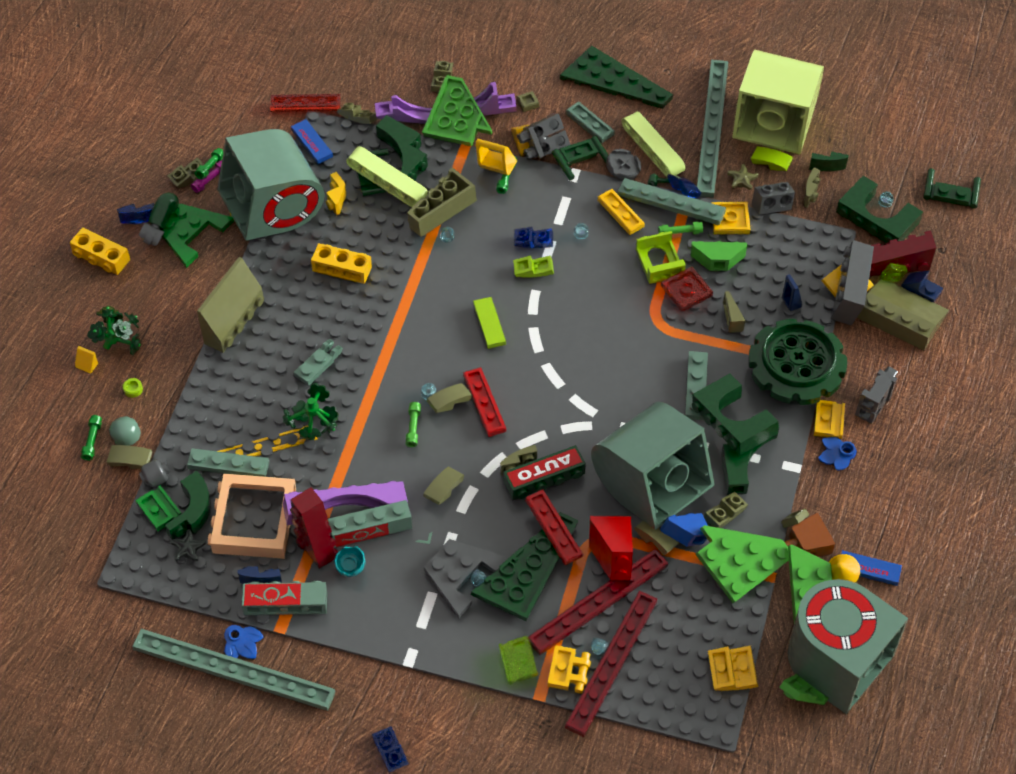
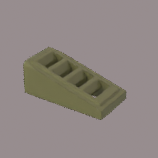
M725 291L723 308L729 333L742 332L745 327V319L730 292Z

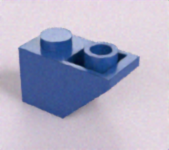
M688 513L682 516H669L660 530L687 547L705 543L707 538L700 528L708 525L702 513Z

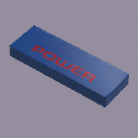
M306 119L291 126V131L317 164L333 157L332 151Z
M842 550L841 554L850 555L857 560L860 566V577L898 585L902 565Z

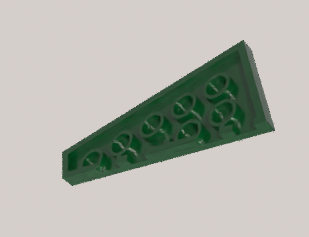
M593 46L589 47L560 74V80H572L577 85H581V83L586 84L591 89L616 96L617 94L624 95L626 99H638L643 104L661 109L673 99L672 93Z
M562 512L558 513L572 535L578 520ZM543 529L502 563L481 585L471 591V595L519 619L527 621L560 558Z

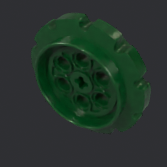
M785 319L777 321L774 328L766 326L755 336L754 345H751L749 350L748 366L753 368L751 376L761 390H770L772 398L788 404L791 401H798L799 405L818 403L821 396L827 398L832 396L839 389L842 382L841 378L845 377L847 370V356L842 354L843 345L833 333L824 332V326L808 320L797 322L796 319Z

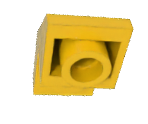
M334 172L330 174L331 182L329 185L331 190L326 192V205L337 216L340 214L346 198V185L339 174Z

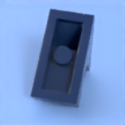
M929 271L910 273L901 285L902 288L934 303L943 291L941 286L927 280Z

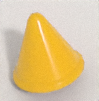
M840 554L829 561L831 563L832 580L840 579L854 583L858 580L860 566L854 557Z

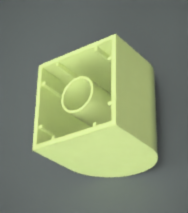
M754 50L739 90L732 138L801 154L815 109L824 66Z

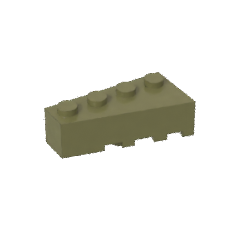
M454 168L448 171L446 177H442L438 181L439 184L435 188H431L428 191V195L425 198H421L407 212L410 229L420 237L477 201L475 185Z

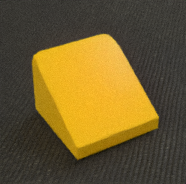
M78 346L75 367L92 373L98 365L95 352Z

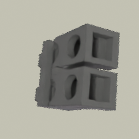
M552 113L546 118L524 127V131L517 134L520 144L528 141L530 145L529 148L523 150L526 159L541 158L552 153L554 149L571 145L566 131L561 130L564 129L559 113Z
M889 366L885 371L879 370L871 390L864 389L861 393L855 413L857 417L871 424L874 422L886 401L889 402L897 381V370Z

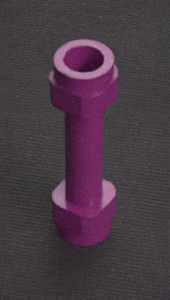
M222 161L215 164L216 168L210 171L206 178L202 180L197 178L193 181L191 188L194 192H201L205 189L204 185L220 174Z

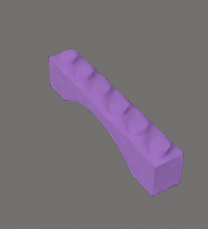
M390 481L382 484L371 483L364 486L352 485L345 488L332 487L326 490L313 489L323 501L325 510L341 505H360L375 508L407 500L403 481ZM302 492L284 494L283 509L287 525H293L290 499Z

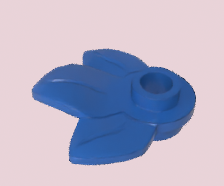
M836 437L822 439L826 450L821 453L819 460L824 464H834L836 470L846 469L849 466L850 460L857 453L854 444L848 441L842 442Z
M239 625L229 626L224 633V638L227 642L224 649L225 655L238 658L240 655L247 659H255L257 655L255 643L263 639L262 633L251 626L245 628ZM237 632L239 636L237 638H233L231 636V633Z

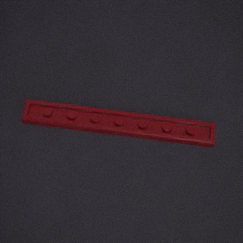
M654 549L632 564L631 580H609L528 636L527 641L539 655L543 654L668 567V562Z
M640 590L638 591L567 720L565 729L582 737L585 736L657 604V598Z

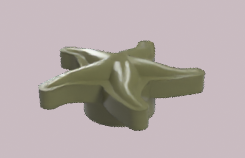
M744 164L741 165L740 171H727V175L734 178L732 183L733 189L738 186L752 190L753 186L750 184V181L758 178V173H748Z

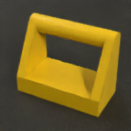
M482 139L476 140L477 161L480 168L509 176L517 163L510 149L507 146Z

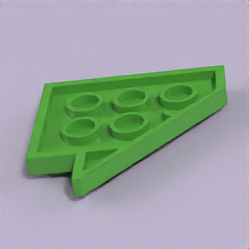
M446 75L422 131L423 136L472 146L478 132L492 135V129L464 80L459 77Z
M706 525L700 528L710 543L697 552L696 556L732 603L736 602L789 561L788 546L782 539Z

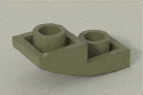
M436 61L431 92H439L446 75L452 76L453 63Z
M345 103L337 110L338 114L354 122L371 124L377 120L376 112H370V110L361 111V105H354V103Z
M196 158L185 168L180 165L167 176L177 188H181L193 183L197 179L195 171L200 165L203 166L204 164Z
M813 168L807 181L804 195V207L808 208L811 202L814 203L819 194L817 193V188L821 179L819 178L820 170L817 168Z
M460 383L436 392L427 398V402L436 413L452 410L456 403L470 401L472 394Z
M111 445L107 463L110 466L127 465L131 469H141L143 465L150 462L152 450L128 445Z
M536 445L520 449L500 462V475L503 476L504 471L537 460Z
M448 466L432 481L423 493V497L440 505L451 496L452 489L463 482L464 474Z
M733 492L721 499L719 505L705 512L703 517L712 527L722 528L748 507V504L737 493Z
M643 520L634 530L646 544L652 541L664 556L679 544L678 541L662 533L660 530L661 526L655 530Z

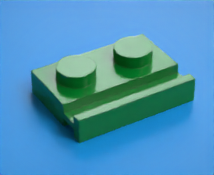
M161 485L156 490H151L135 500L157 532L182 514Z

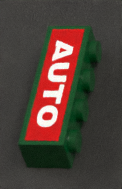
M575 445L504 471L503 482L512 500L524 499L532 493L546 490L554 485H561L570 479L580 478L585 474L586 463Z

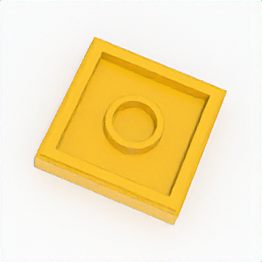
M712 202V204L726 207V213L720 225L713 224L714 235L750 234L748 202Z

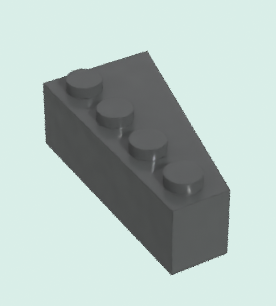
M853 240L850 246L845 247L843 253L845 259L841 266L842 272L830 319L852 326L864 308L874 246Z

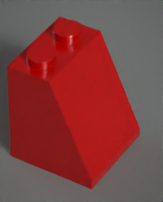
M590 516V550L610 580H631L633 558L631 516Z

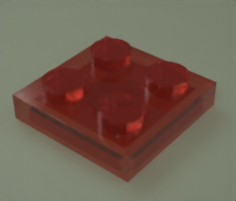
M693 267L661 282V287L681 312L713 296V291Z

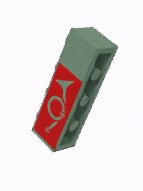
M407 500L328 519L332 530L330 534L336 543L334 548L412 529V517Z
M272 581L270 583H243L244 615L327 614L326 582L312 581L301 583L299 581H292L290 583H280Z

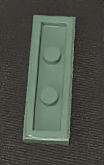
M579 101L566 110L567 116L589 134L597 136L601 144L614 135V130Z

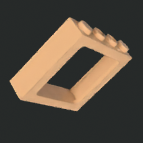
M223 474L222 481L218 483L219 498L215 499L214 508L216 515L212 516L211 519L213 531L208 535V545H211L212 553L285 559L290 525L286 524L283 503L278 533L275 539L221 535L229 488L281 491L284 494L296 492L295 479Z

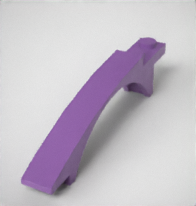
M491 82L483 92L474 97L484 116L517 111L514 94L498 96L496 82ZM397 95L391 96L392 101L375 103L377 119H383L388 115L399 122L426 123L432 108L412 105Z

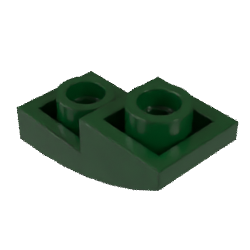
M832 151L830 156L812 153L809 170H813V168L828 172L846 169L849 155Z

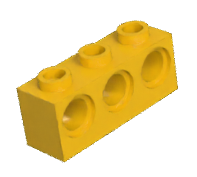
M83 227L70 241L72 253L77 258H83L92 265H98L109 273L112 272L118 275L130 261L127 248Z
M318 243L311 259L313 272L365 284L372 268L371 256L320 243Z

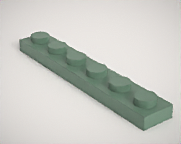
M624 178L618 190V195L716 225H720L726 213V207Z

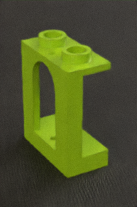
M672 231L644 236L636 240V253L649 284L685 275L686 264L683 259H679L674 248ZM653 248L662 249L669 263L652 266L648 252Z

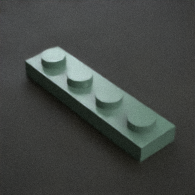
M689 351L685 416L692 420H704L699 413L693 410L692 396L695 392L706 387L707 352Z
M192 448L187 467L188 469L266 477L269 458Z

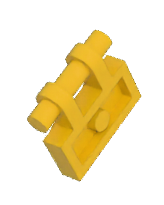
M555 645L547 686L568 690L569 684L573 683L575 684L574 691L576 693H583V688L587 684L586 673L591 664L589 660L590 653L582 652L581 658L575 657L576 649ZM573 666L579 668L578 675L572 674Z

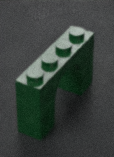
M862 176L838 201L836 213L866 230L872 236L879 238L885 244L894 239H897V241L905 240L918 226L923 211L910 203H907L897 215L891 218H879L870 214L865 206L875 196L878 184L865 176Z
M729 373L695 392L692 396V408L704 418L707 425H711L716 430L717 435L723 438L732 450L742 455L777 435L779 421L767 409L743 421L731 420L722 415L720 411L740 399L742 395V385Z

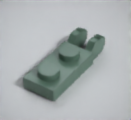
M328 339L322 344L321 348L316 350L294 371V376L309 386L334 362L338 355L341 354L343 348L340 345L335 346L330 354H328L327 352L334 344L333 340Z

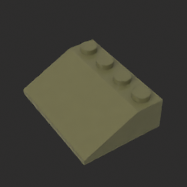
M238 257L197 310L204 344L224 353L227 347L232 345L236 335L242 332L246 322L252 319L255 310L264 302L262 287L241 257Z
M882 278L866 295L865 306L857 318L921 350H925L949 310Z

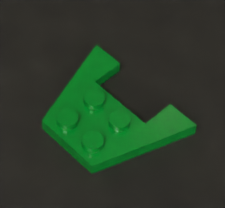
M179 204L178 208L170 216L165 229L162 230L164 231L162 237L187 268L198 258V252L187 245L208 225L224 232L234 222V219L231 216Z

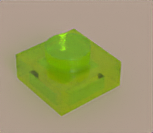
M890 263L881 273L882 280L899 282L908 272L907 267Z

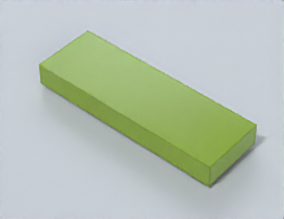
M492 297L474 300L473 305L487 348L506 345Z

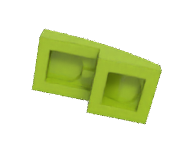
M758 146L751 157L752 164L769 165L770 170L787 171L793 159L792 156L784 152Z
M550 255L537 259L527 256L513 260L516 277H541L554 274L553 261Z

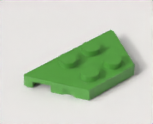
M789 545L788 557L793 621L795 623L803 596L818 583L832 580L831 563L801 548Z

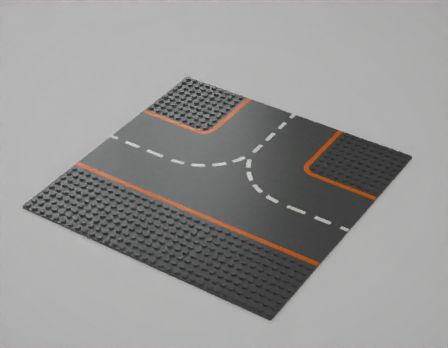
M308 111L304 120L306 119L333 153L332 158L317 164L298 138H295L297 146L324 189L325 198L323 205L310 221L294 230L249 241L242 259L262 287L264 302L255 310L252 319L246 322L242 332L236 335L232 345L227 347L224 353L203 344L152 461L158 459L161 463L166 462L170 469L168 481L161 484V487L181 513L185 512L188 508L190 499L183 492L180 481L196 471L187 467L192 448L219 451L243 444L240 448L225 451L224 453L236 454L237 449H242L243 455L258 452L254 446L261 444L262 448L260 451L262 455L257 457L269 458L266 477L295 479L296 492H303L310 487L316 490H326L332 487L345 488L352 485L364 486L371 483L382 484L390 481H403L412 517V529L335 547L339 552L345 546H358L364 552L366 564L363 571L354 577L342 576L336 570L334 560L319 569L305 549L301 550L295 541L297 536L293 530L295 529L294 524L290 525L285 559L212 553L211 545H208V535L213 531L211 519L212 516L216 515L214 505L215 499L219 498L218 483L222 481L223 473L197 470L206 482L211 501V509L207 521L194 535L192 533L193 540L201 541L204 539L206 541L203 547L197 549L196 555L199 560L195 561L191 558L181 557L179 561H175L178 547L171 545L170 541L172 539L168 536L166 527L157 532L136 504V499L158 488V486L155 488L146 487L142 481L98 579V587L573 711L582 693L574 691L575 684L570 683L568 690L547 686L555 645L539 655L529 644L527 637L610 580L589 548L590 516H631L632 564L656 549L668 562V567L556 645L576 649L575 657L581 658L582 652L590 653L589 660L591 664L586 673L588 684L638 591L640 590L657 598V604L595 717L726 752H735L750 689L715 691L708 650L727 646L730 650L751 646L754 664L756 665L777 570L736 602L732 603L696 556L697 552L710 543L707 539L702 545L687 547L679 543L665 556L652 541L646 544L634 530L643 520L621 505L603 485L593 466L591 450L596 444L654 402L666 403L685 415L689 351L707 352L706 386L729 373L742 385L741 398L724 407L720 411L722 415L731 420L743 421L767 409L779 421L777 438L761 446L749 461L747 468L748 491L747 494H738L748 504V507L722 528L782 539L784 541L787 527L784 528L781 522L791 514L816 403L799 405L798 401H791L788 404L772 398L770 390H761L751 376L753 368L748 366L750 346L754 345L755 336L766 326L774 328L776 322L780 320L796 319L797 322L808 320L824 326V332L833 333L835 320L830 318L835 297L821 280L843 263L845 247L850 246L851 242L855 239L856 231L775 212L759 215L754 208L748 207L750 234L714 235L713 223L620 196L645 223L644 228L629 235L597 201L599 195L610 189H613L618 194V190L623 182L621 179L570 168L575 178L569 180L560 165L515 156L517 163L510 173L508 190L505 194H500L496 191L498 180H501L503 174L480 168L477 161L476 147L421 135V147L419 150L427 154L428 166L424 172L417 176L415 181L429 191L439 184L438 181L442 177L448 175V171L451 168H454L475 185L477 201L420 237L409 227L407 212L412 207L389 192L363 196L357 172L350 168L346 162L347 158L358 146L368 151L388 148L389 155L379 158L401 172L402 162L400 157L391 146L377 138L376 125L362 124L347 118ZM334 172L339 174L346 185V198L341 212L337 216L326 205V192L331 190L329 185L331 182L330 174ZM661 188L667 191H671L674 193H678L709 203L725 202L707 197L679 192L675 190H670L666 188ZM696 221L702 222L703 233L693 234V232L672 234V243L677 255L686 264L685 275L649 284L636 253V240L644 236L658 234V226L668 225V227L692 225V222ZM698 241L747 243L746 256L730 270L709 271L690 256L691 244ZM318 243L371 256L372 268L365 284L313 272L311 259ZM653 248L648 252L652 266L669 263L662 249ZM531 256L532 259L551 256L554 274L541 277L515 276L513 260ZM789 274L797 284L802 300V307L790 311L782 300L786 275ZM725 291L730 292L745 319V327L742 332L729 333L723 308ZM492 297L506 340V345L490 349L487 348L473 305L474 300ZM328 339L333 340L334 344L327 353L330 354L331 350L338 345L343 348L342 352L313 383L324 385L326 387L325 390H328L330 396L325 398L324 402L318 400L317 403L321 409L325 406L336 407L339 417L336 422L337 427L335 431L321 433V436L317 437L318 440H306L304 444L273 452L272 447H276L273 441L278 438L281 439L280 445L286 443L294 445L298 441L294 433L279 436V433L294 430L290 425L287 426L283 422L282 416L285 415L283 410L288 409L292 416L294 413L292 407L299 400L307 403L308 398H310L307 391L311 384L308 386L295 377L294 371L316 350L321 348L324 342ZM481 367L506 426V432L491 437L487 436L472 397L470 401L454 404L452 410L439 413L432 409L427 402V398L442 389L460 383L468 389L463 372ZM411 402L421 404V413L417 421L416 434H418V443L416 447H408L405 444L406 434L409 433L410 415L408 410ZM318 416L313 417L312 428H317L319 432H322L326 426L324 427L320 424L321 419ZM293 419L296 425L295 429L297 430L308 426L309 419L306 422ZM704 420L692 421L702 426L705 430L715 485L678 512L676 516L688 513H702L704 516L705 512L719 505L721 499L728 496L721 457L723 444L728 443L723 438H720L716 430L711 425H707ZM265 437H268V439H269V440L261 441V442H258V443H253V442H252V441H255V440H258V439H262V438H265ZM532 445H536L537 459L576 445L586 463L585 474L580 478L567 480L561 485L548 487L544 491L558 513L562 512L578 520L572 537L582 551L583 557L567 565H564L561 558H559L527 621L519 619L471 595V591L481 585L489 575L493 574L492 571L481 564L458 590L472 600L471 606L459 619L425 573L424 566L449 539L506 557L513 555L520 547L528 543L530 538L537 535L542 530V527L526 503V498L512 500L503 482V476L500 475V462L510 454ZM449 466L464 474L463 482L452 489L451 496L438 505L423 497V493L432 481ZM229 488L221 535L275 539L278 533L284 492ZM341 505L325 511L329 519L371 508L360 505ZM187 531L184 535H182L181 537H177L175 539L183 540L187 535ZM432 532L430 544L416 542L417 540L428 541L429 533ZM247 566H258L259 573L267 569H279L282 583H290L292 581H299L301 583L312 581L326 582L327 614L244 615L242 609L243 584L239 581L237 570ZM573 666L572 674L578 675L579 668L577 666Z

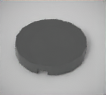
M616 149L609 154L606 166L608 171L616 178L633 180L641 170V162L636 155L634 157L631 154L632 152Z

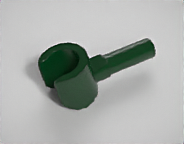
M651 174L647 185L657 186L658 183H673V179L659 178L657 174Z

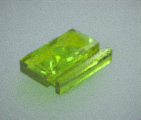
M527 635L507 641L508 643L499 644L507 680L510 685L516 681L520 682L539 676Z

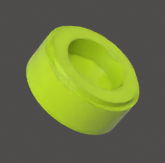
M130 378L124 382L123 391L127 397L135 398L142 393L143 386L140 380Z

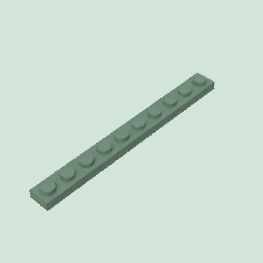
M711 59L696 196L714 198L728 61Z
M144 629L140 630L132 646L135 651L326 711L329 710L336 693L333 688Z

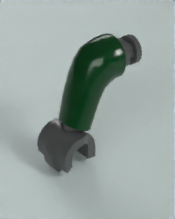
M163 193L156 200L148 223H144L139 233L144 243L154 246L159 243L164 234L162 230L165 229L170 216L179 206V199L174 193Z

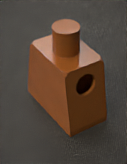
M818 513L794 525L790 531V540L784 541L787 546L794 545L817 557L833 554L835 542Z

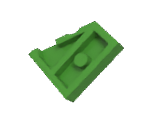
M797 674L785 679L779 687L788 698L798 701L825 705L829 699Z

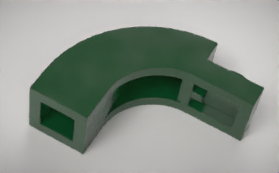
M197 470L180 481L183 492L190 499V504L185 512L165 525L167 534L172 540L181 537L187 530H191L194 535L203 527L209 517L211 501L205 480Z

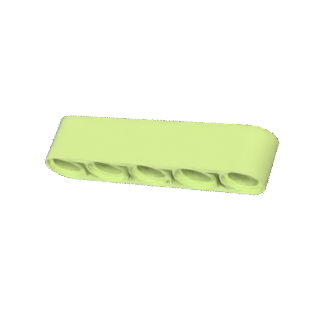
M637 111L621 120L624 130L667 178L670 179L685 171L683 160L640 112Z
M356 147L346 160L350 168L410 207H413L421 198H425L428 195V190L363 147Z

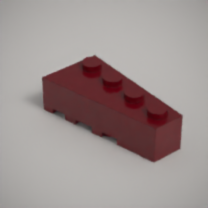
M931 230L924 232L925 235L916 237L914 234L908 236L906 240L897 241V239H894L882 246L880 243L871 245L874 246L869 277L930 270L936 251Z
M310 487L290 499L292 507L290 512L293 515L292 522L295 526L293 530L297 536L295 541L301 550L304 548L320 569L335 560L338 551L334 548L336 543L330 534L332 530L327 521L328 517L323 501L313 488Z

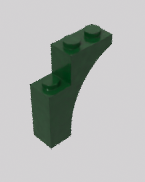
M386 115L376 125L377 138L387 143L396 151L402 162L401 172L415 181L417 176L424 172L428 166L427 154L419 150L421 147V135Z
M778 434L742 455L732 450L728 444H723L721 457L727 495L733 492L747 494L749 486L747 468L750 459L761 446L776 439Z

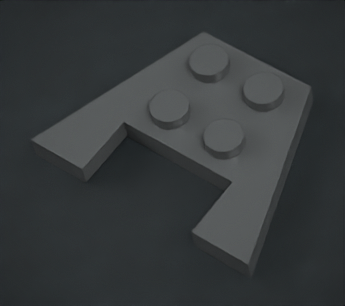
M449 539L424 566V571L460 619L471 606L472 600L458 590L481 564L494 573L509 557Z

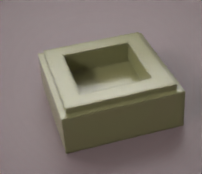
M533 91L517 96V102L523 112L539 107V101Z
M807 509L793 512L784 518L781 523L784 528L799 524L809 516Z

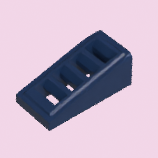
M789 274L786 275L782 300L788 309L793 311L802 307V300L799 288Z

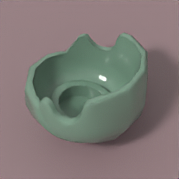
M127 416L117 418L109 427L110 436L116 445H133L139 440L141 435L137 422Z

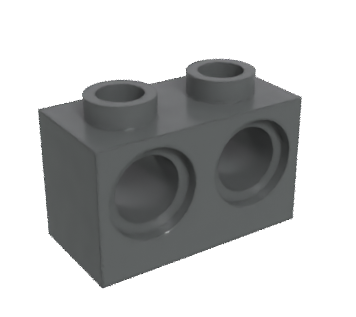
M788 182L757 186L754 189L751 205L759 215L791 210L795 192Z

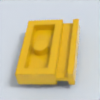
M820 400L816 403L814 436L839 437V439H842L845 403L837 404V402Z

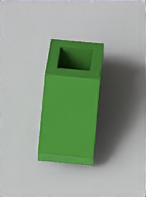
M720 241L692 242L690 256L709 271H728L746 256L747 243Z

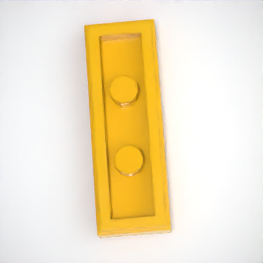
M613 189L598 196L597 201L629 235L644 228L645 223Z

